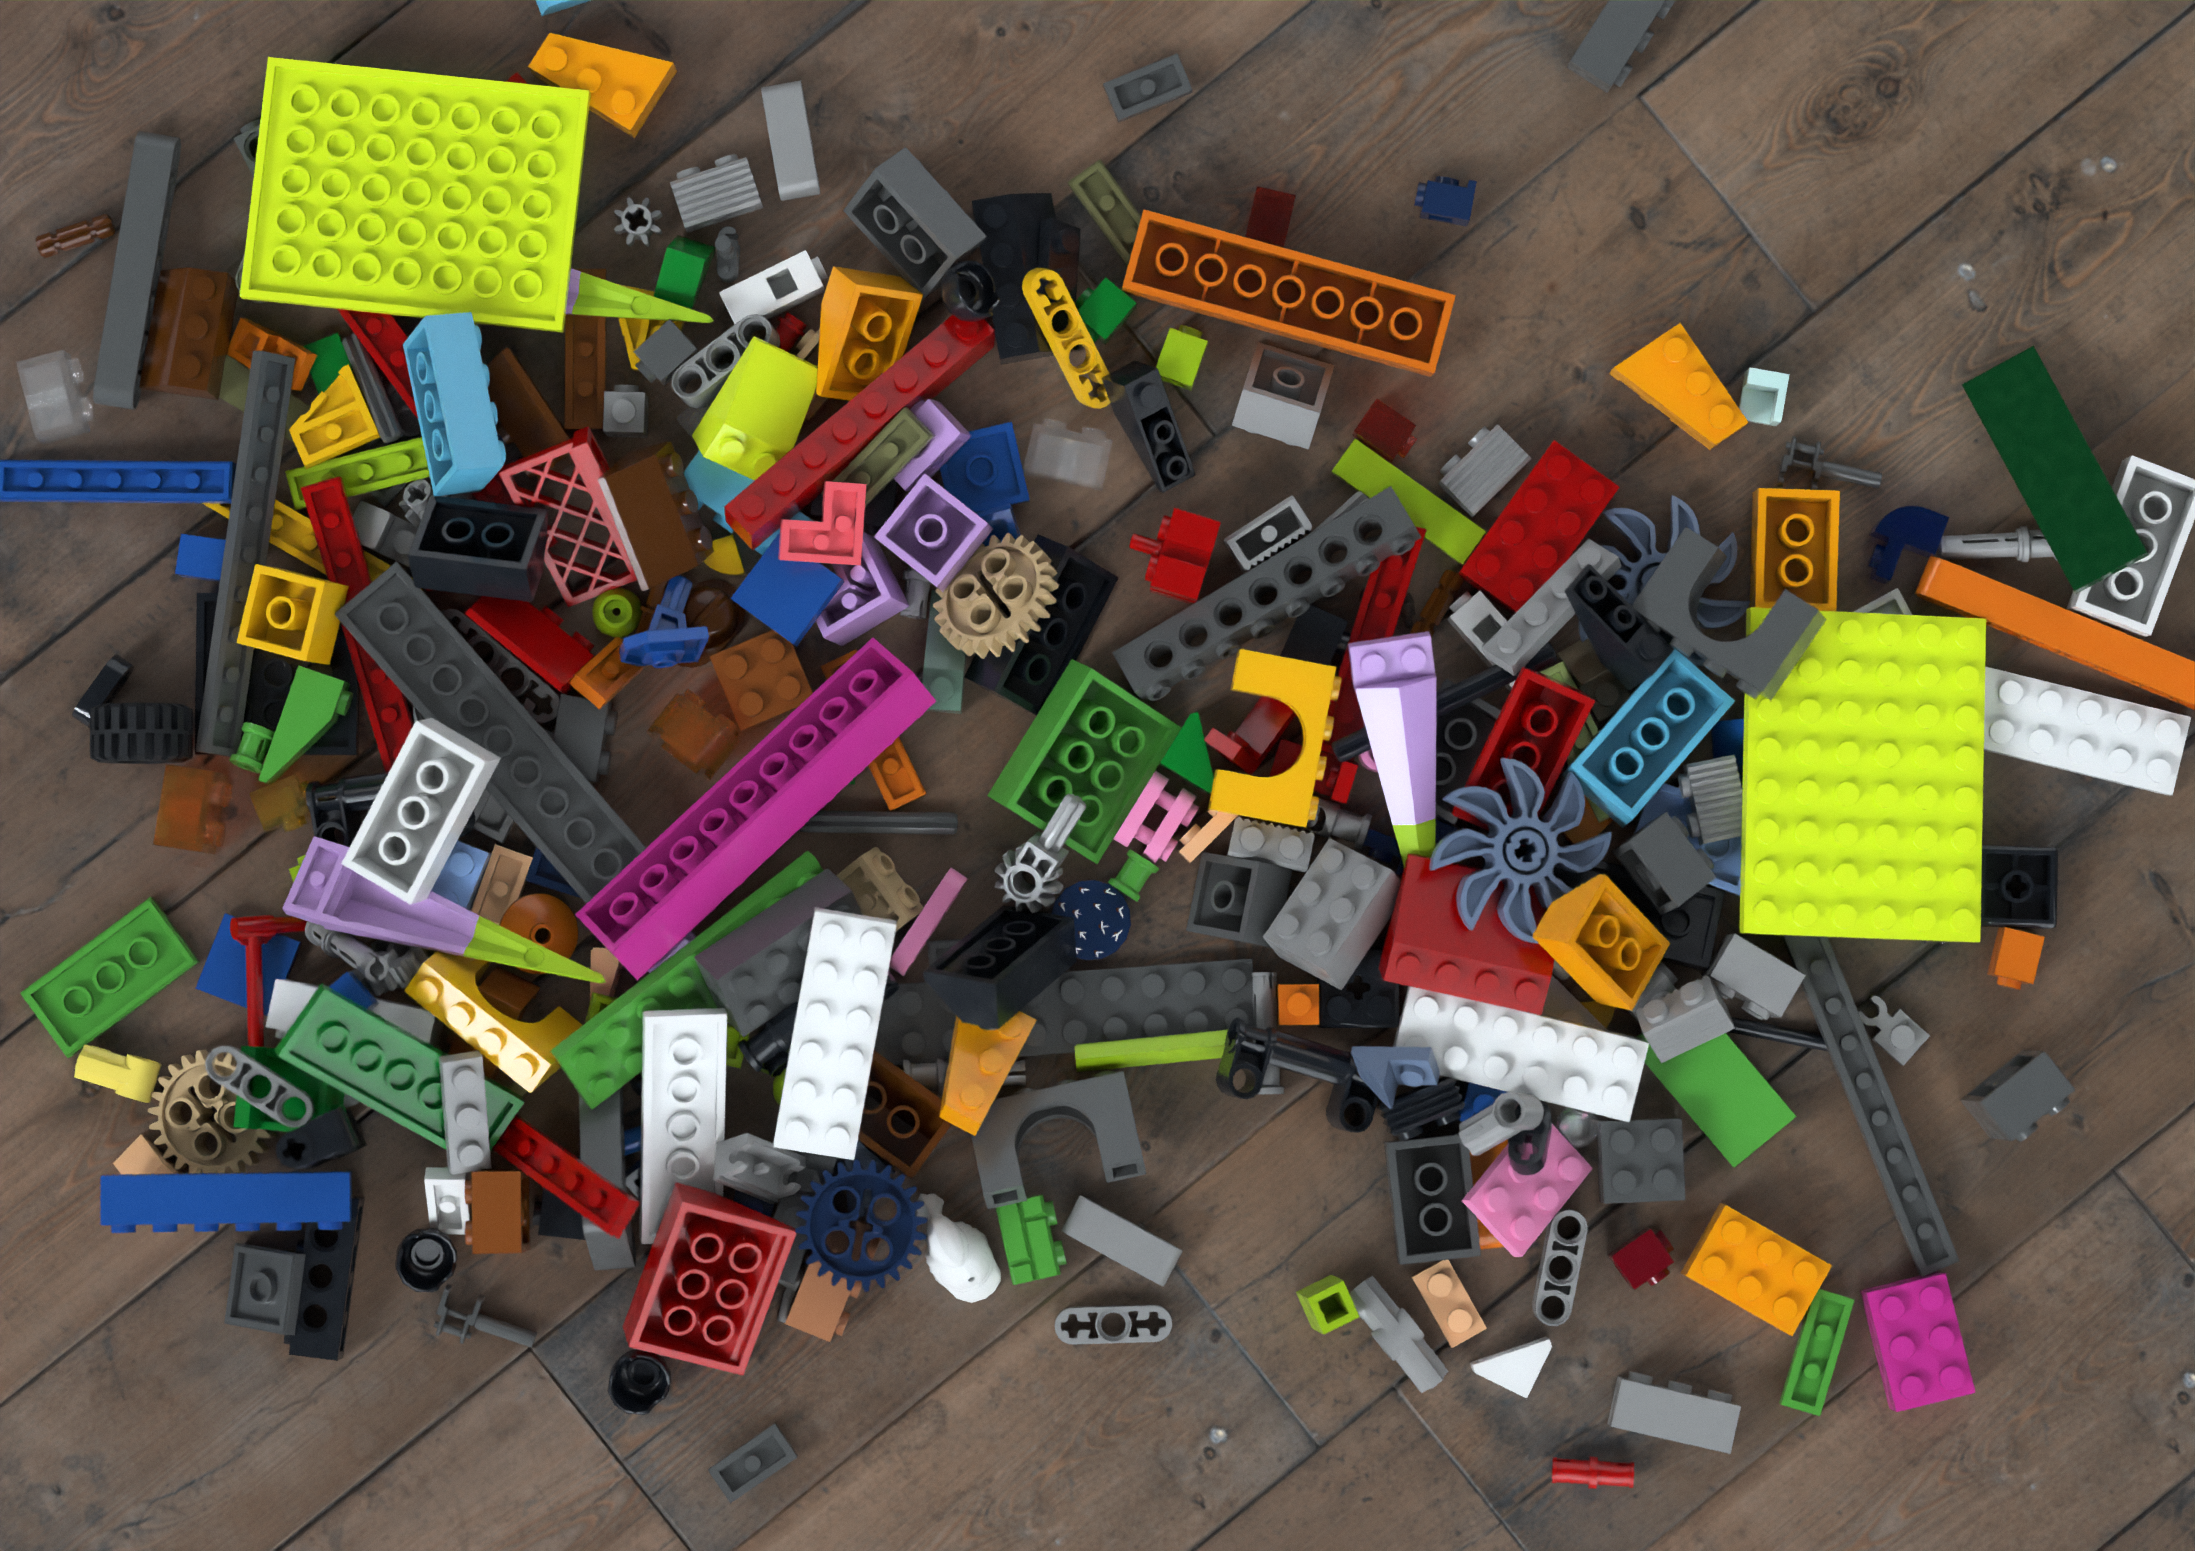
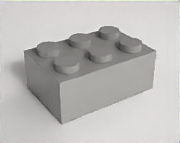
M1329 838L1263 938L1280 958L1342 990L1392 916L1401 881L1393 870Z

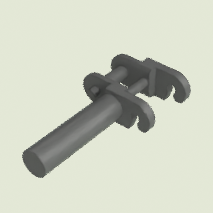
M730 226L722 228L715 240L717 273L720 279L726 283H732L738 278L741 246L738 245L737 241L738 234L735 228Z
M1793 436L1791 443L1786 442L1785 448H1789L1788 455L1784 454L1781 458L1777 486H1783L1787 467L1793 465L1810 469V472L1813 473L1810 490H1817V482L1820 476L1878 489L1880 487L1882 473L1827 461L1819 462V455L1824 453V449H1820L1821 442L1817 441L1815 446L1796 443V436ZM1794 452L1812 454L1811 463L1793 460Z
M447 1283L436 1313L441 1315L440 1322L435 1321L433 1326L437 1328V1336H440L443 1331L460 1337V1343L463 1344L466 1338H471L472 1333L468 1332L471 1325L475 1326L477 1330L531 1348L533 1347L537 1332L480 1314L481 1305L485 1299L484 1295L480 1294L478 1296L472 1314L467 1315L450 1309L447 1303L453 1285ZM451 1315L466 1320L463 1329L445 1323L447 1316Z

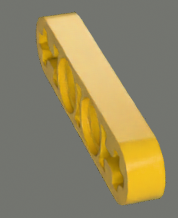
M1046 268L1030 270L1023 279V294L1075 397L1081 404L1091 408L1101 409L1108 406L1110 401L1101 378L1108 375L1109 372L1062 278L1058 273ZM1040 279L1049 281V284L1045 286V291L1050 299L1057 300L1058 302L1050 303L1046 295L1036 292L1041 286ZM1064 310L1069 318L1068 325L1063 331L1056 332L1052 326V318L1058 311ZM1081 344L1085 348L1086 357L1081 365L1074 367L1070 363L1069 354L1074 346ZM1087 373L1089 378L1082 377L1079 375H1084ZM1090 380L1101 384L1097 389V398L1088 394L1093 390Z

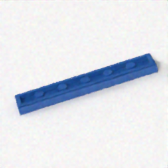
M0 460V502L231 504L237 464L233 461Z

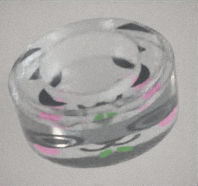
M1567 1107L1558 1116L1556 1128L1573 1147H1584L1596 1138L1598 1134V1120L1594 1113Z

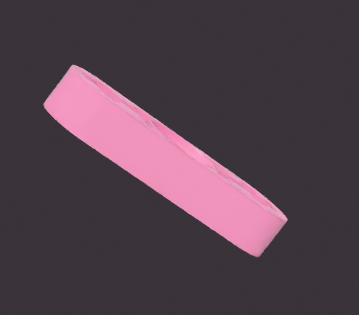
M952 867L949 869L890 958V968L902 976L907 973L968 880L967 877Z

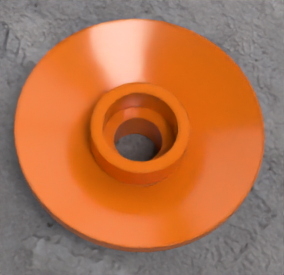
M535 893L517 899L506 909L499 924L568 959L573 954L578 941V925L573 912L563 901L548 894ZM545 928L548 932V937L544 942L539 943L535 939V934L538 929ZM516 967L521 971L531 974H545V972Z

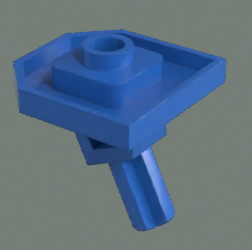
M681 575L669 579L660 605L657 604L648 631L624 638L619 650L621 662L635 666L652 665L654 668H668L678 663L699 661L709 636L707 627L687 628L686 617L683 612L692 589V581Z

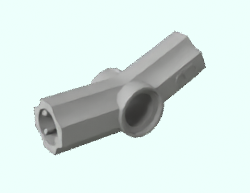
M1373 1276L1355 1287L1350 1296L1360 1318L1372 1330L1371 1335L1392 1361L1396 1360L1421 1393L1438 1385L1449 1371L1435 1354L1434 1350L1423 1339L1424 1333L1403 1308H1398Z

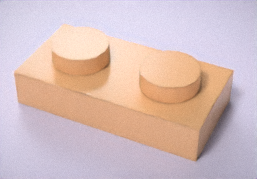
M1209 810L1208 813L1213 818L1202 829L1195 824L1179 840L1184 845L1179 853L1191 863L1239 815Z
M495 844L471 911L499 925L506 909L514 901L521 898L533 857Z
M1440 1260L1411 1276L1451 1348L1487 1329L1449 1260Z

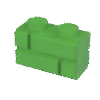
M1043 1194L1027 1197V1201L997 1207L996 1212L1013 1285L1060 1275L1059 1265L1067 1264L1062 1240L1054 1242L1050 1226L1058 1224L1053 1200L1045 1202Z

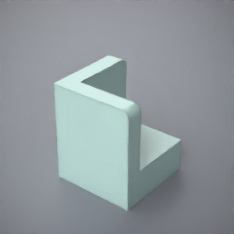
M1751 367L1745 372L1739 409L1747 421L1777 426L1781 423L1790 374Z

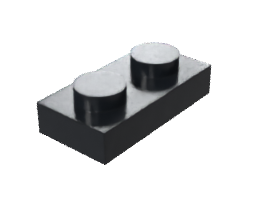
M1054 218L1042 220L1040 224L1038 268H1046L1058 273L1076 305L1081 229ZM1040 279L1041 286L1036 292L1048 297L1045 286L1049 284V281ZM1048 297L1050 303L1058 302L1057 300L1050 299Z

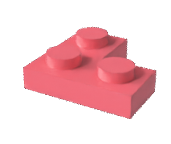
M824 481L821 522L781 519L778 560L861 565L866 484Z

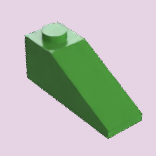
M298 666L258 781L272 785L337 722L340 714L346 715L353 697V693L348 691L350 683Z

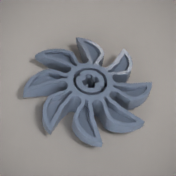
M1671 496L1670 536L1667 544V553L1665 554L1659 553L1656 550L1655 525L1645 515L1628 508H1613L1602 512L1626 538L1633 551L1638 555L1637 562L1632 563L1614 546H1602L1620 559L1621 567L1612 577L1620 578L1624 586L1622 590L1616 591L1632 606L1684 528L1687 527L1700 535L1697 517L1683 500L1676 496ZM1733 532L1718 546L1727 558L1709 585H1717L1723 581L1735 565L1737 541ZM1702 597L1699 600L1697 609L1698 624L1702 629L1725 627L1735 622L1744 614L1750 601L1711 600ZM1578 619V631L1583 643L1588 637ZM1660 631L1659 634L1670 643L1673 638ZM1695 652L1690 657L1681 653L1696 667L1703 666L1702 664L1706 660Z
M1501 758L1500 761L1511 795L1512 816H1508L1507 809L1500 795L1491 789L1469 786L1456 789L1447 794L1442 800L1475 816L1480 822L1488 826L1489 833L1486 837L1470 829H1460L1447 834L1436 845L1432 853L1430 871L1468 857L1482 855L1485 859L1483 869L1463 876L1457 889V909L1463 923L1469 930H1473L1490 895L1501 880L1504 884V891L1501 893L1496 909L1502 924L1518 939L1528 943L1539 944L1532 937L1537 926L1531 909L1529 886L1532 885L1534 887L1535 894L1542 908L1547 910L1551 902L1573 890L1553 875V867L1556 865L1558 868L1571 873H1581L1594 868L1605 857L1609 849L1611 831L1573 845L1559 846L1556 841L1557 835L1560 832H1565L1578 826L1584 814L1585 798L1579 780L1572 772H1568L1551 808L1543 816L1542 821H1540L1537 813L1541 807L1545 791L1539 777L1524 763L1514 759ZM1520 845H1525L1527 852L1523 853L1521 857H1516L1514 849H1518Z

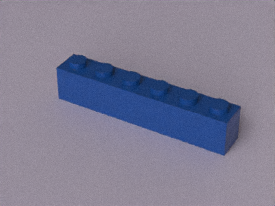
M352 1171L101 1175V1225H111V1233L136 1232V1225H152V1232H177V1224H194V1232L219 1231V1224L235 1223V1231H260V1223H277V1230H301V1222H318V1230L343 1229V1222H350L352 1220Z

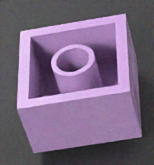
M924 473L874 538L944 592L993 528Z

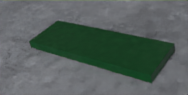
M2034 345L1962 384L2076 594L2149 555Z

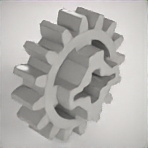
M376 940L371 944V949L388 962L389 969L386 976L380 981H377L375 978V981L371 982L356 969L350 972L356 975L371 994L375 993L376 996H379L389 990L393 991L395 988L400 987L403 989L407 987L423 962L436 952L434 950Z

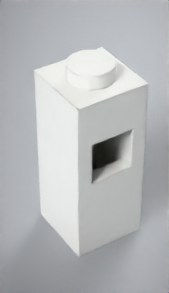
M805 250L719 292L734 324L744 317L753 314L764 316L768 320L824 293L825 288L821 281L828 279V276L818 256L810 259Z
M1467 591L1449 607L1454 613L1447 620L1490 668L1496 664L1484 657L1482 647L1499 631L1507 620L1481 591L1477 592L1473 597ZM1515 681L1505 685L1509 691H1511Z

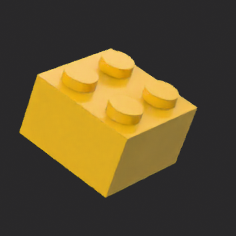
M255 564L236 643L306 662L330 665L340 621L335 616V613L344 606L349 586L282 568Z

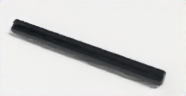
M1547 642L1524 667L1537 671L1554 663L1557 660V656L1550 642ZM1494 665L1437 692L1436 718L1516 681L1520 671L1514 676L1498 665ZM1365 727L1332 743L1333 752L1340 762H1345L1371 749Z

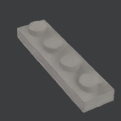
M1588 539L1482 647L1484 657L1515 676L1576 614L1564 590L1581 570L1590 563L1608 581L1621 567L1619 557Z

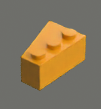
M553 33L548 34L528 66L535 77L551 87L589 90L591 93L589 110L633 138L636 137L677 72L673 62Z
M1681 323L1615 366L1609 373L1640 395L1639 397L1645 402L1652 404L1669 417V420L1709 450L1749 423Z
M1019 1011L999 1029L984 1030L979 1025L963 1023L956 1016L939 1117L976 1136L1037 1020Z

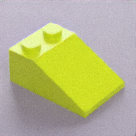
M754 336L692 434L702 456L754 481L794 448L817 387L818 366Z

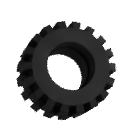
M173 703L99 704L90 709V758L100 763L169 764L186 762L193 758V709L183 704Z

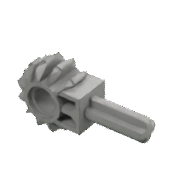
M1070 793L1065 795L1043 833L1038 831L1025 844H1020L1016 848V852L1008 850L1002 858L1004 863L996 866L994 872L1002 878L995 882L994 888L1005 889L1006 894L1003 896L1002 902L1007 903L1012 899L1015 900L1016 912L1022 911L1026 906H1028L1032 913L1038 912L1042 905L1049 907L1055 901L1054 894H1058L1062 890L1063 884L1057 878L1063 874V868H1060L1069 853L1062 846L1086 809V804L1082 801L1081 797ZM1023 871L1032 874L1036 882L1035 885H1030L1024 880Z

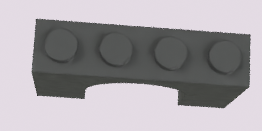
M1685 527L1632 607L1658 633L1662 631L1673 639L1669 644L1688 657L1693 652L1706 659L1702 665L1717 676L1723 678L1728 673L1739 680L1735 686L1748 696L1757 699L1759 694L1771 701L1826 619L1818 609L1785 589L1761 625L1749 636L1732 642H1721L1708 638L1702 633L1698 624V604L1704 590L1727 556L1719 547Z
M1102 1071L1089 1079L1080 1081L1062 1080L1055 1083L1053 1087L1040 1090L1026 1088L1017 1091L1013 1096L995 1098L976 1136L971 1134L987 1209L1027 1201L1019 1162L1020 1147L1026 1135L1034 1127L1051 1119L1065 1118L1075 1120L1085 1125L1094 1134L1098 1142L1107 1183L1146 1174L1124 1071L1116 1073L1114 1071Z

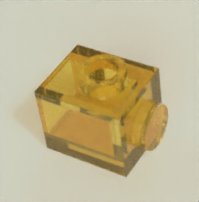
M292 775L249 793L264 831L272 832L283 827L285 833L308 824L306 817L311 816L306 802L308 780L302 782L299 776Z

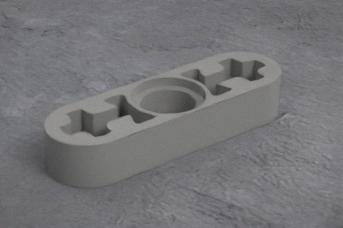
M1156 1304L1068 1307L1063 1309L1055 1320V1332L1059 1339L1067 1344L1158 1342L1165 1339L1172 1329L1170 1313L1164 1307ZM1130 1311L1138 1312L1136 1320L1149 1319L1150 1312H1157L1159 1319H1165L1166 1321L1165 1326L1159 1327L1158 1334H1150L1148 1327H1137L1139 1335L1129 1336L1132 1327ZM1088 1313H1098L1095 1320L1098 1337H1089L1090 1328L1079 1329L1076 1337H1070L1069 1331L1061 1328V1322H1067L1070 1314H1076L1077 1320L1080 1322H1090ZM1109 1313H1118L1125 1320V1329L1117 1336L1107 1335L1102 1329V1319Z

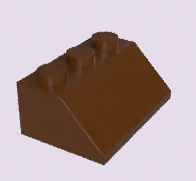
M191 267L160 270L140 378V389L219 400L225 358L228 352L239 291L236 287L235 278L229 273Z
M508 347L487 364L490 375L488 386L490 402L495 403L498 419L500 420L495 427L507 446L513 442L522 453V456L517 460L571 439L518 358ZM566 453L554 458L549 469L560 473L574 462L570 454ZM545 462L542 463V464H539V466L544 467ZM524 470L529 479L537 476L538 479L540 478V475Z
M671 441L629 451L598 479L642 591L699 566L714 552L710 531L703 525L698 512L696 495L689 489L683 473L682 459L675 452Z
M874 1050L858 1135L859 1141L913 1179L952 1124L939 1117L941 1098Z

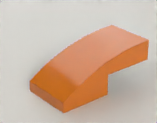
M240 318L227 352L228 356L249 369L251 368L253 351H265L295 358L291 390L302 391L317 356L294 341L246 318Z

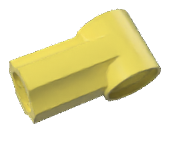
M84 1044L77 1059L74 1078L114 1089L116 1094L133 1100L150 1103L152 1098L151 1092L154 1091L162 1064L131 1054L124 1056L110 1050Z

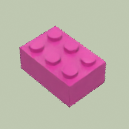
M1936 1271L1923 1277L1916 1276L1860 1290L1889 1409L1900 1412L1976 1393L1946 1273Z

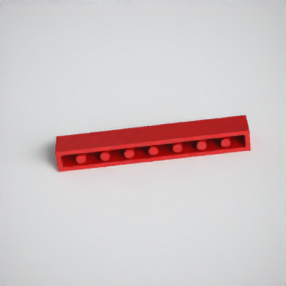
M951 315L726 504L724 510L727 524L752 550L757 548L780 528L781 519H791L824 490V481L832 482L904 407L911 409L921 400H924V402L927 399L932 400L993 349L995 330L985 319L968 322L959 320L954 315Z

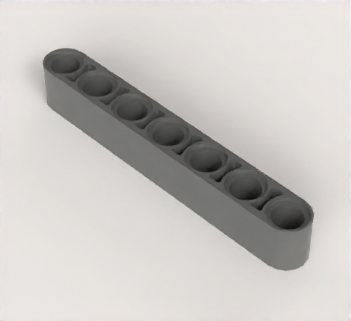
M139 131L135 139L94 381L93 401L95 404L135 410L140 400V378L160 270L162 269L181 155L180 137Z

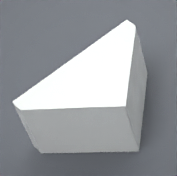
M1543 1337L1472 1361L1470 1365L1476 1374L1527 1398L1552 1345L1549 1338Z

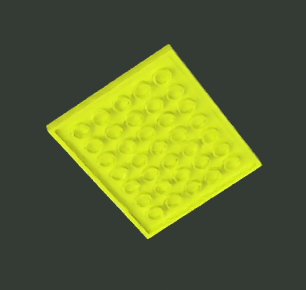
M268 57L240 297L248 300L424 318L428 315L472 312L473 321L476 324L564 333L591 97L590 91Z
M1750 607L1746 609V637L1761 625L1772 608ZM1820 611L1826 619L1825 623L1773 699L1770 701L1761 694H1759L1757 699H1753L1747 694L1744 696L1739 934L1980 942L1986 619Z

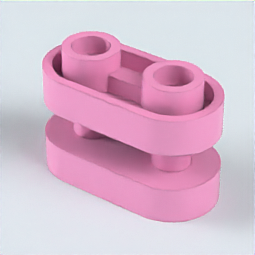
M1157 771L1154 772L1114 837V840L1125 847H1128L1133 837L1147 845L1141 856L1154 865L1159 858L1165 862L1167 861L1178 843L1177 840L1172 838L1180 824L1188 827L1199 809V806L1193 803L1197 796L1185 788L1181 790L1177 798L1163 790L1169 778ZM1154 803L1168 811L1156 832L1142 824Z

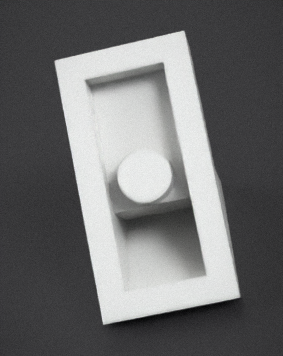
M426 1167L424 1181L430 1228H436L444 1234L465 1235V1222L472 1219V1204L465 1203V1180L472 1178V1172L451 1175L448 1167Z

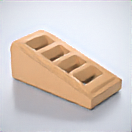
M593 948L591 950L590 969L602 974L606 982L596 983L590 981V1000L592 992L614 997L623 965L607 948Z

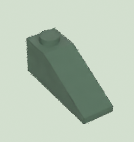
M932 590L922 684L936 702L926 711L962 714L967 654L962 649L958 651L940 633L941 626L934 620L939 612L933 607V604L942 600V598L935 592L936 590Z

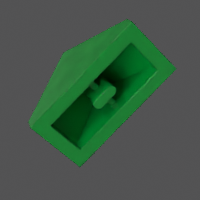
M677 235L666 248L653 297L693 310L716 247Z
M1198 712L1191 713L1160 762V765L1205 793L1211 794L1214 776L1206 742L1204 741L1201 721Z

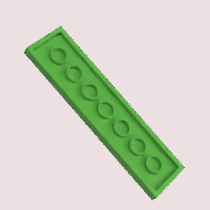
M808 850L550 1050L584 1102L592 1110L642 1071L643 1011L717 1008L694 957L823 872L816 857Z

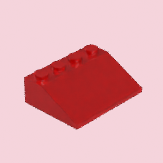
M1408 853L1378 968L1383 981L1542 1015L1552 977L1554 958L1540 944L1528 943L1518 939L1502 924L1496 908L1501 893L1504 891L1503 882L1500 880L1498 886L1490 895L1473 930H1469L1463 923L1457 909V889L1463 876L1481 869L1451 863L1430 871V857ZM1530 885L1528 891L1531 909L1536 926L1538 927L1547 910L1542 908L1535 894L1534 887Z
M675 1182L623 1324L628 1346L743 1376L796 1237V1228L714 1192Z

